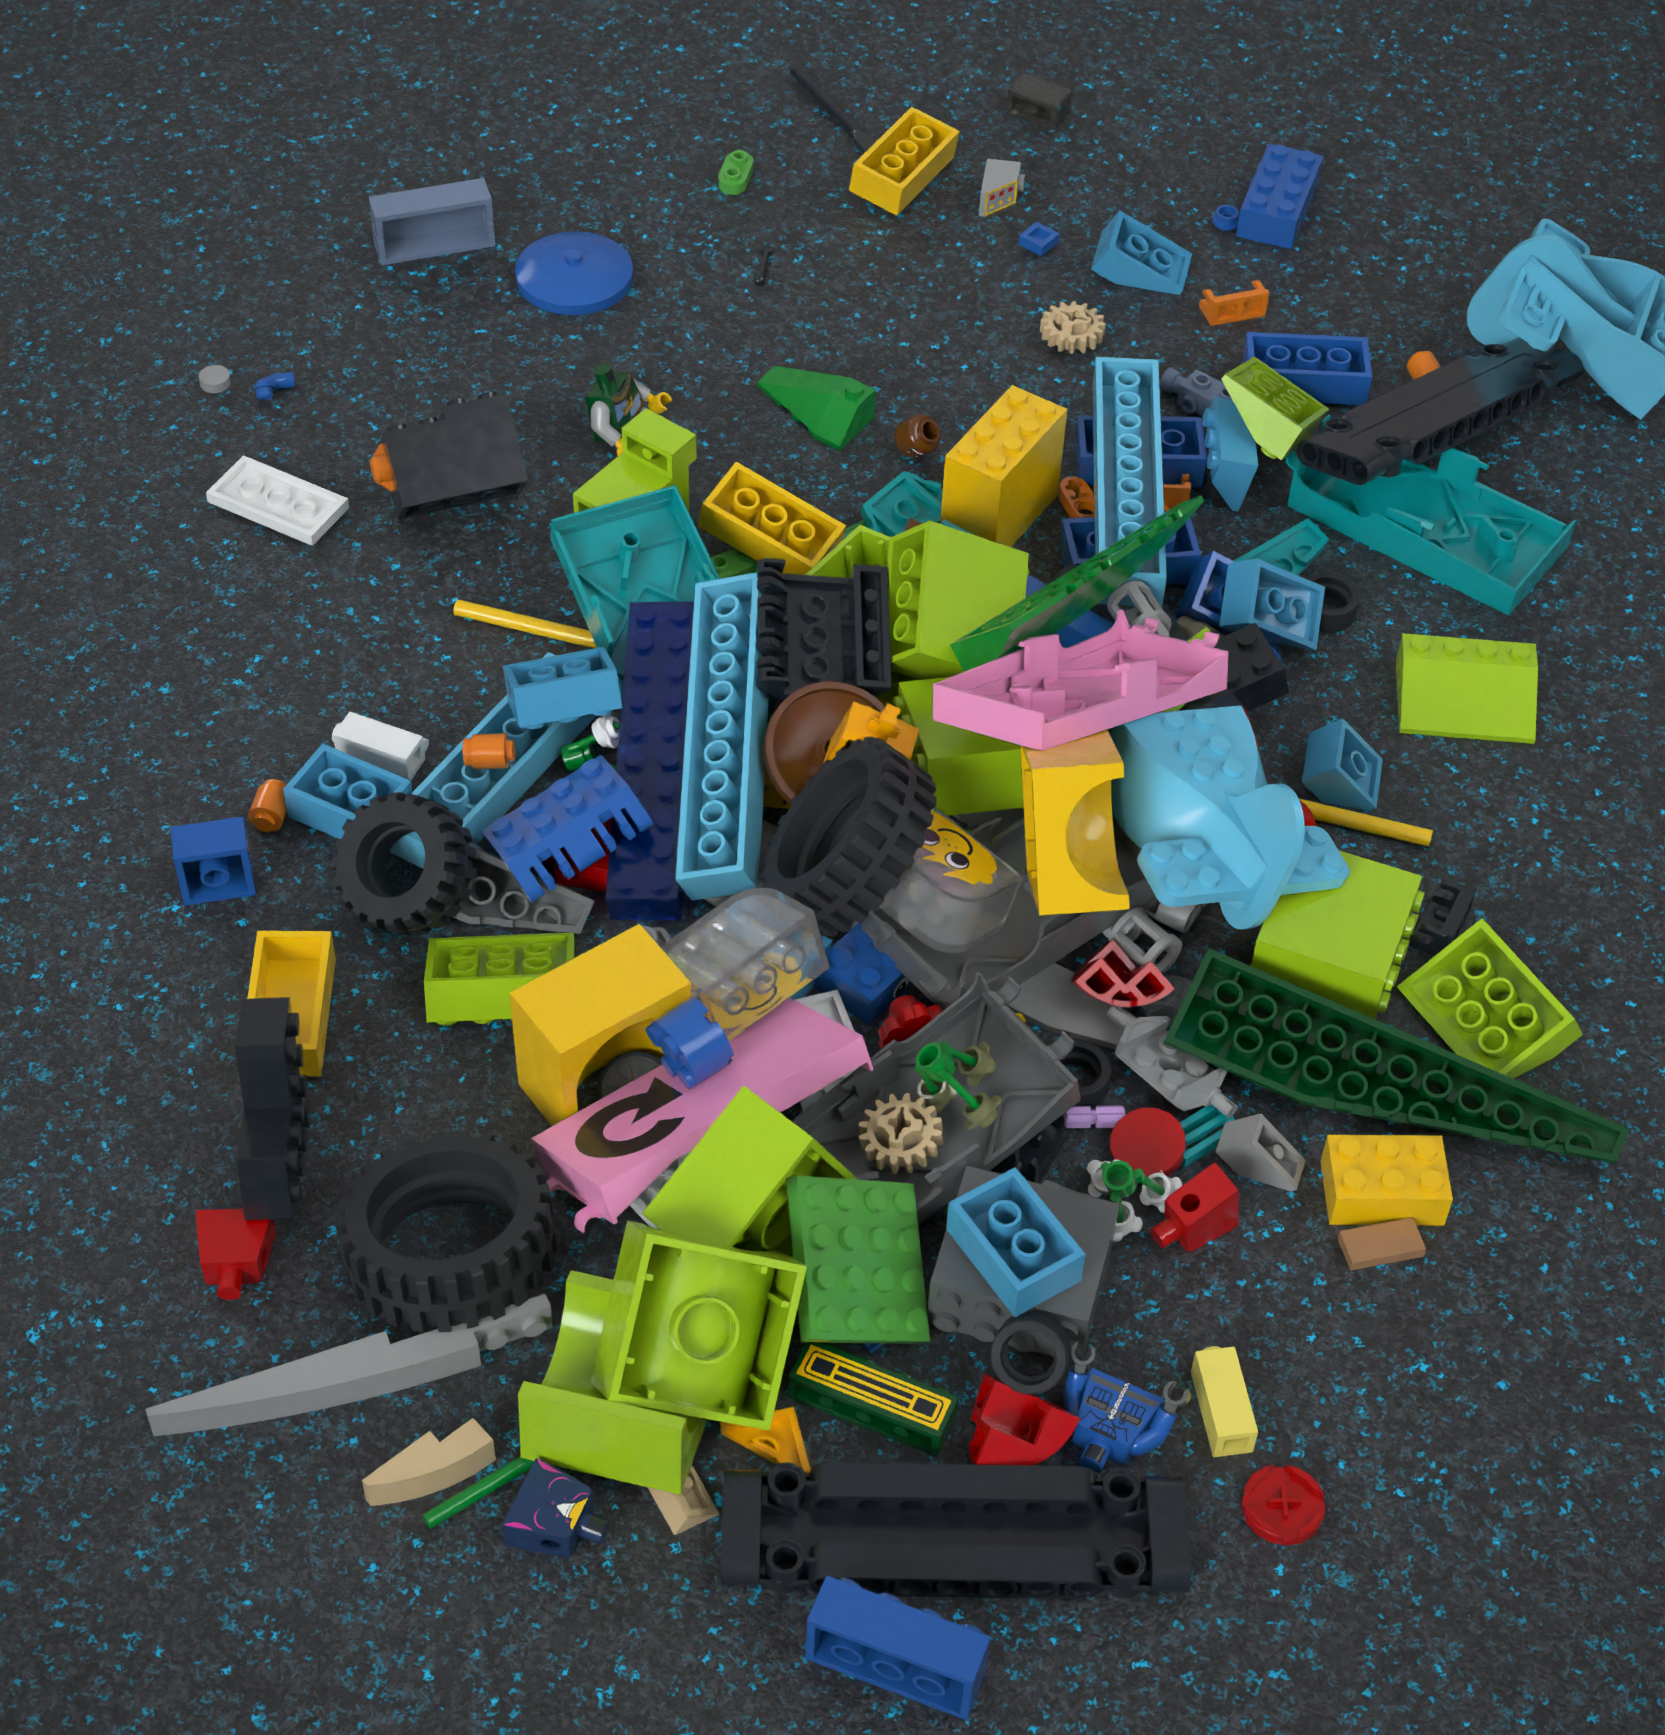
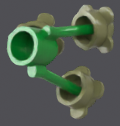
M942 1041L940 1044L929 1043L918 1052L914 1071L922 1077L918 1084L917 1092L914 1094L915 1102L920 1097H923L925 1099V1106L934 1105L937 1114L943 1110V1107L949 1103L950 1099L955 1098L959 1094L967 1102L962 1113L968 1119L964 1124L968 1131L976 1126L985 1128L991 1125L998 1116L996 1108L1002 1101L1001 1097L995 1095L990 1098L985 1092L972 1096L953 1077L955 1073L953 1058L958 1060L959 1071L968 1076L967 1084L972 1087L978 1086L982 1078L992 1074L996 1069V1060L990 1056V1045L980 1042L977 1047L969 1046L962 1052L952 1048L946 1041Z

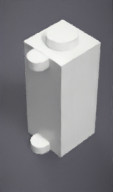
M349 712L342 723H338L332 733L335 749L408 780H412L425 761V751L429 745V740L421 735L353 712Z

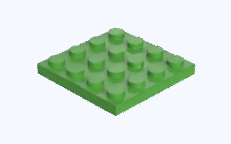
M798 1175L786 1178L793 1258L807 1266L798 1304L801 1342L921 1344L930 1342L914 1183Z

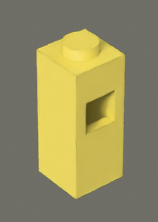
M1211 1346L1202 1351H1195L1191 1375L1213 1457L1252 1453L1258 1429L1235 1347L1221 1348Z

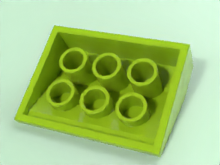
M1255 356L1226 373L1221 379L1255 442L1262 446L1260 448L1261 451L1272 459L1279 458L1282 460L1293 450L1297 449L1299 442L1313 434L1329 411V408Z
M1402 633L1396 658L1399 733L1535 743L1538 683L1536 644Z
M1482 918L1397 986L1398 990L1455 1054L1513 1079L1553 1059L1583 1035L1575 1018Z
M574 932L429 938L424 977L427 1023L436 1022L438 1025L445 1026L455 1024L457 1021H473L478 1024L490 1023L497 1019H510L512 1021L510 992L574 959Z

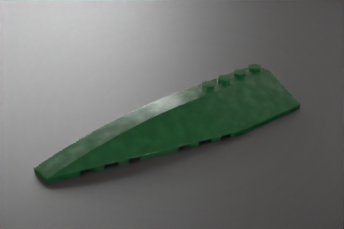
M1208 948L1164 1040V1044L1298 1103L1614 1164L1618 1160L1630 1130L1625 1126Z

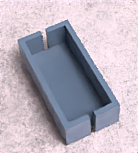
M484 178L369 197L374 246L381 265L495 246L492 198Z

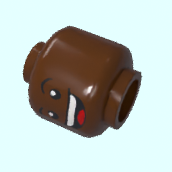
M925 414L914 415L903 420L897 425L895 430V442L898 449L903 455L913 459L933 452L939 446L941 439L939 426L933 418Z

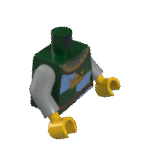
M603 363L596 366L593 370L596 381L586 394L585 400L595 441L607 442L611 447L615 445L617 447V455L619 456L622 453V427L646 408L644 401L648 402L649 410L660 414L668 410L663 405L670 403L672 399L666 392L654 396L650 393L651 389L636 381L629 372L613 371L610 364Z

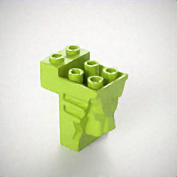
M645 408L622 427V453L573 493L574 513L676 485L689 512V465L697 459L696 434Z

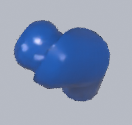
M293 372L271 374L256 381L254 391H256L257 399L261 401L270 400L273 397L272 390L295 387Z

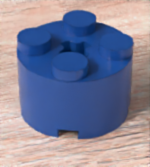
M690 997L645 1028L652 1043L656 1047L660 1046L665 1054L661 1058V1062L666 1071L673 1078L678 1075L682 1083L689 1090L733 1062L731 1058L734 1056L733 1049L724 1031L717 1021L712 1024L707 1017L703 1016L709 1010L695 997Z

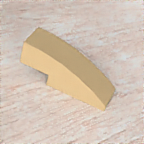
M474 1418L440 1442L429 1431L362 1480L366 1501L370 1506L392 1504L423 1497L451 1487L496 1461L494 1441Z

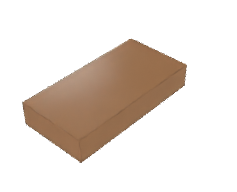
M1413 1217L1339 1231L1337 1238L1350 1271L1424 1257L1426 1247Z

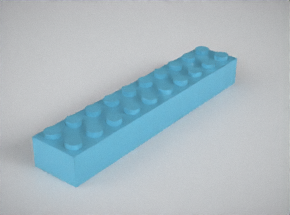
M1096 357L1092 385L1095 555L1164 513L1158 360ZM1165 545L1122 584L1124 585L1132 581L1144 582L1150 588L1161 607L1163 605L1166 585ZM1112 593L1098 604H1107ZM1129 595L1123 597L1118 605L1136 606Z
M757 572L695 583L676 881L691 900L740 894L743 891H759L765 775L763 742L767 728L769 693L762 690L758 685V671L760 670L758 669V660L766 655L758 650L757 610L759 608H757V599L765 594L757 589Z

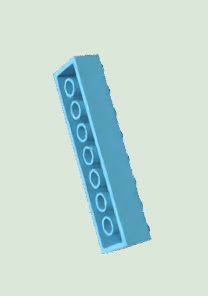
M548 652L543 658L556 655ZM506 695L465 738H471L474 734L507 733L508 740H514L515 761H509L508 768L474 770L473 766L464 765L462 740L411 794L448 807L450 812L456 813L463 820L462 827L469 829L473 837L472 843L478 844L483 838L481 831L490 826L494 820L503 817L562 754L561 747L572 743L596 715L579 716V719L573 722H560L559 720L548 722L543 727L537 729L519 728ZM416 832L409 833L400 838L389 851L424 869L425 850L421 838Z

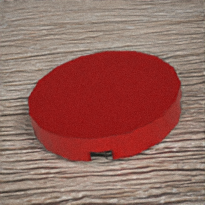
M1140 1108L1127 1113L1116 1123L1110 1135V1151L1113 1160L1128 1163L1132 1170L1141 1169L1147 1177L1154 1173H1161V1171L1168 1177L1180 1167L1184 1159L1186 1137L1180 1122L1169 1112L1158 1108Z
M1275 1465L1263 1467L1252 1474L1244 1487L1241 1509L1246 1523L1256 1535L1270 1543L1288 1546L1305 1542L1316 1534L1325 1516L1324 1494L1321 1486L1310 1474L1295 1466L1285 1465V1468H1274Z

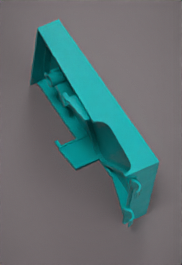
M1329 414L1322 421L1323 430H1325V422L1331 419ZM1454 448L1441 453L1437 471L1422 464L1416 465L1402 460V472L1400 475L1395 477L1380 476L1364 485H1356L1309 468L1301 463L1294 450L1286 457L1287 465L1294 470L1288 507L1508 616L1568 548L1576 525L1575 520L1570 525H1567L1477 482L1480 467L1487 470L1489 465L1479 461L1478 457Z
M676 485L551 519L550 540L596 647H604L617 669L622 708L643 757L647 759L684 748L695 583L717 580L720 577ZM771 694L768 697L767 722L771 719L776 698Z

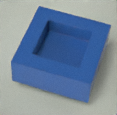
M1036 222L1019 235V245L1043 256L1059 243L1060 233Z

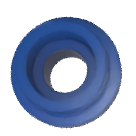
M1221 205L1213 213L1212 223L1220 230L1230 231L1238 227L1239 210L1236 207Z

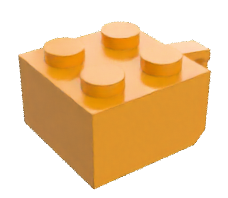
M853 702L830 739L824 762L827 759L831 761L835 757L836 752L842 747L848 749L851 742L857 739L863 741L865 737L882 739L910 760L919 728L897 719L901 709L888 703L882 712H878L869 706Z

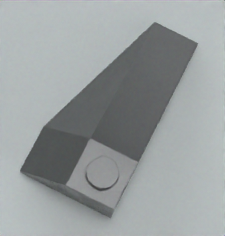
M472 842L469 843V846L476 848L477 860L472 861V868L477 869L476 879L470 880L468 889H471L472 892L468 900H461L459 905L462 909L454 918L467 924H486L581 934L595 900L556 881V888L549 892L537 873L529 869L545 893L544 896L531 903L512 872L497 853Z

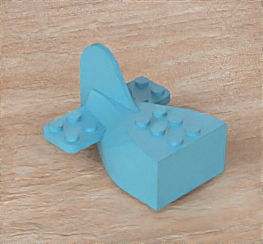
M1542 219L1534 228L1531 238L1519 243L1509 251L1473 295L1467 310V324L1471 334L1484 345H1503L1520 337L1528 342L1532 348L1548 351L1559 337L1570 351L1581 359L1583 367L1597 384L1616 402L1640 420L1665 395V276L1659 272L1626 260L1590 255V249L1584 241L1554 221Z
M1242 706L1159 712L1113 728L1110 736L1124 762V778L1111 780L1112 812L1126 835L1141 848L1137 857L1138 865L1156 898L1162 904L1169 907H1180L1219 902L1223 915L1231 926L1236 929H1250L1259 926L1267 919L1281 895L1336 889L1344 885L1350 870L1329 834L1320 827L1305 826L1301 803L1296 793L1289 786L1282 783H1267L1256 739Z

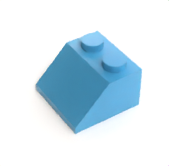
M1342 718L1309 733L1302 783L1308 791L1312 792L1323 803L1372 811L1377 808L1383 759Z

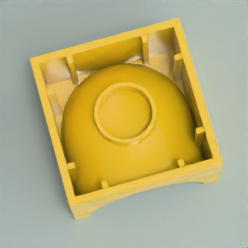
M1106 729L1044 751L1020 745L1026 868L1039 916L1130 909L1129 893L1120 875L1117 863L1111 801V780L1124 778V762L1108 730Z
M640 924L510 992L518 1085L551 1126L578 1112L577 1088L590 1074L606 1066L615 1057L632 1051H645L659 1058L665 1056L661 1047H656L652 1043L645 1028L691 997V982Z

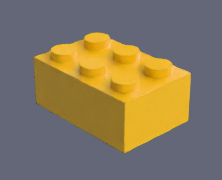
M1327 1135L1321 1157V1169L1329 1225H1374L1413 1217L1416 1225H1445L1453 1197L1442 1136Z

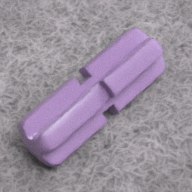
M1121 1105L1095 1106V1109H1091V1106H1073L1067 1111L1066 1128H1091V1124H1095L1096 1128H1114L1116 1123L1126 1115L1125 1109Z

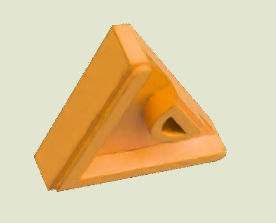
M794 1407L775 1410L770 1431L720 1422L721 1434L776 1465L786 1462L793 1463L799 1466L804 1473H810L811 1468Z

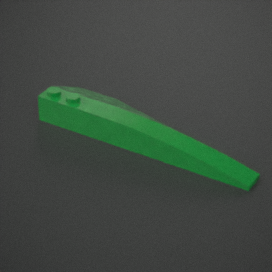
M1200 495L1179 503L951 643L950 646L963 671L965 672L1021 650L1025 647L1018 646L1020 641L1026 640L1029 637L1055 634L1085 614L1126 582L1175 535L1204 502L1202 496Z

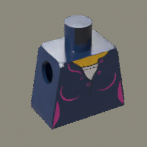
M535 1458L502 1524L504 1544L513 1548L567 1558L573 1555L581 1537L602 1544L607 1536L610 1520L592 1514L594 1510L593 1490L589 1486L545 1461Z

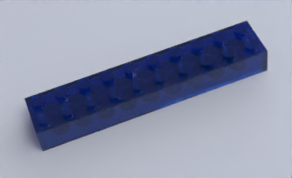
M630 602L616 772L629 785L654 825L640 833L625 810L622 809L621 812L636 834L634 838L628 840L621 833L618 824L612 817L611 835L616 842L617 849L609 852L605 898L611 920H682L684 890L676 881L694 602Z

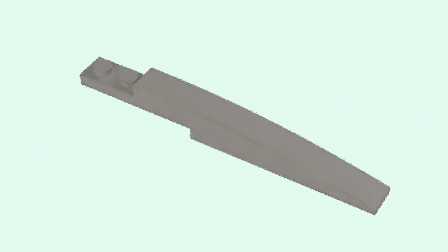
M546 1294L528 1299L519 1307L514 1304L504 1308L506 1315L494 1320L491 1315L479 1319V1326L467 1329L466 1323L452 1325V1332H439V1329H435L390 1344L386 1331L148 1407L145 1410L153 1436L264 1421L395 1392L481 1366L480 1351L498 1349L507 1342L523 1337H535L545 1330L553 1328L551 1306Z

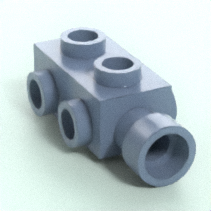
M1169 367L1164 372L1159 383L1160 390L1170 395L1173 393L1178 395L1177 404L1187 414L1197 413L1203 416L1205 409L1211 407L1215 396L1232 399L1224 383L1197 369L1186 379L1182 377L1181 372Z

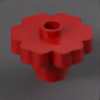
M910 995L895 999L889 1006L888 1018L877 1031L880 1037L878 1040L880 1050L894 1039L896 1041L907 1040L943 1012L944 1009L940 1005H933L927 1008L925 1004L917 1001L914 996Z

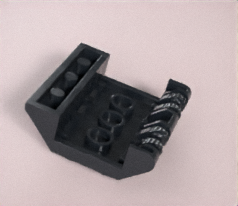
M760 559L757 562V589L765 595H761L757 599V608H759L757 610L758 650L762 651L766 656H762L758 660V669H760L758 671L759 687L781 701H784L798 689L819 682L850 684L865 690L873 696L889 692L891 690L887 566L853 564L849 578L783 574L785 559Z

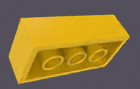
M911 107L853 164L849 191L897 216L954 158L960 131Z
M738 462L734 463L703 502L698 522L699 528L757 562L764 558L785 559L783 574L805 575L842 541L846 528L845 524Z

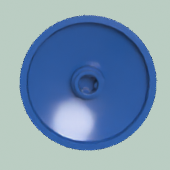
M562 232L543 237L525 248L516 262V284L521 295L528 302L542 310L563 315L590 314L607 309L625 297L633 283V263L628 252L610 238L589 232Z

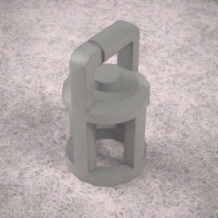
M1128 582L1112 593L1107 603V609L1115 621L1117 611L1120 610L1118 603L1123 597L1129 595L1136 605L1132 609L1124 611L1130 628L1135 624L1143 626L1147 617L1159 620V626L1154 633L1170 637L1171 619L1163 611L1153 596L1152 591L1144 582Z
M1141 907L1129 910L1113 926L1102 932L1109 938L1108 942L1114 940L1121 950L1138 966L1151 961L1161 973L1166 972L1173 965L1182 949V941L1174 934L1165 932L1149 918L1148 912ZM1142 932L1155 942L1147 953L1133 943ZM1165 950L1167 954L1156 965L1154 963L1156 958Z

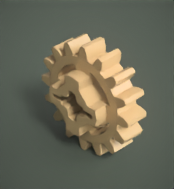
M1072 301L1071 306H1067L1064 302H1060L1059 308L1051 305L1049 312L1044 311L1043 319H1041L1040 332H1042V340H1048L1049 347L1057 345L1059 352L1065 349L1069 350L1070 354H1073L1075 349H1079L1080 352L1085 353L1086 347L1094 350L1096 349V343L1101 344L1106 325L1103 322L1104 316L1097 315L1096 308L1088 310L1086 303L1077 305L1075 301Z
M905 1093L903 1100L897 1101L894 1094H890L889 1103L884 1104L878 1099L875 1101L876 1111L868 1109L864 1111L866 1121L859 1122L861 1149H865L868 1161L876 1159L877 1169L882 1170L888 1164L891 1165L892 1174H897L901 1166H905L908 1173H913V1164L918 1163L925 1168L927 1166V1155L935 1158L938 1156L937 1145H943L942 1120L940 1117H937L934 1105L926 1108L923 1097H920L914 1103L911 1102L910 1093Z

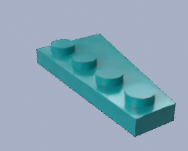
M1307 518L1237 558L1234 562L1260 559L1299 576L1326 548L1329 538Z

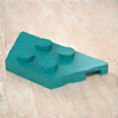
M903 471L862 505L860 513L866 527L893 537L904 532L903 528L909 517L921 523L930 520L940 524L943 490L940 488L942 484L931 480H923L918 475Z

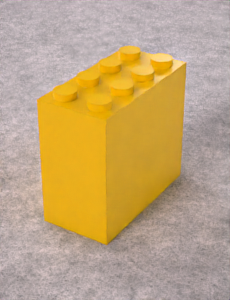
M1012 385L946 454L940 524L945 519L975 536L1012 547L1058 496L1067 409Z

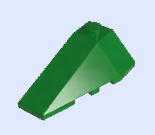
M774 366L757 381V387L778 406L786 407L791 412V418L797 423L801 421L808 427V433L814 439L839 451L875 417L876 389L850 377Z

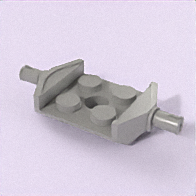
M1112 1006L1108 1010L1106 1017L1110 1018L1122 1029L1120 1033L1121 1038L1114 1055L1173 1105L1183 1111H1187L1202 1105L1208 1107L1212 1104L1226 1118L1235 1114L1238 1105L1229 1100L1220 1090L1227 1071L1221 1068L1214 1070L1205 1061L1164 1044L1168 1034L1166 1029L1171 1020L1168 1016L1139 1017L1135 1019L1134 1017L1131 1018L1118 1006Z

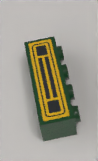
M807 1342L789 1375L788 1398L937 1458L957 1418L959 1397L952 1395L945 1388L939 1386L931 1387L914 1380L907 1373L901 1371L893 1372L878 1366L869 1358L855 1357L840 1351L839 1348L828 1342Z

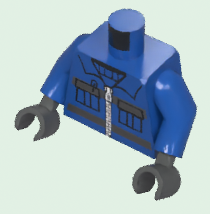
M1076 1342L1071 1349V1357L1075 1365L1074 1369H1069L1062 1401L1065 1410L1080 1418L1074 1430L1072 1442L1084 1449L1079 1459L1081 1465L1098 1473L1102 1471L1107 1459L1120 1465H1126L1133 1456H1142L1162 1445L1178 1416L1175 1412L1177 1407H1183L1189 1403L1191 1399L1190 1390L1186 1389L1183 1397L1178 1401H1174L1171 1397V1392L1177 1382H1168L1163 1390V1396L1167 1402L1165 1406H1162L1164 1398L1094 1368L1088 1374L1086 1367L1096 1357L1095 1348L1092 1345L1091 1356L1088 1360L1080 1361L1076 1357V1350L1079 1342Z

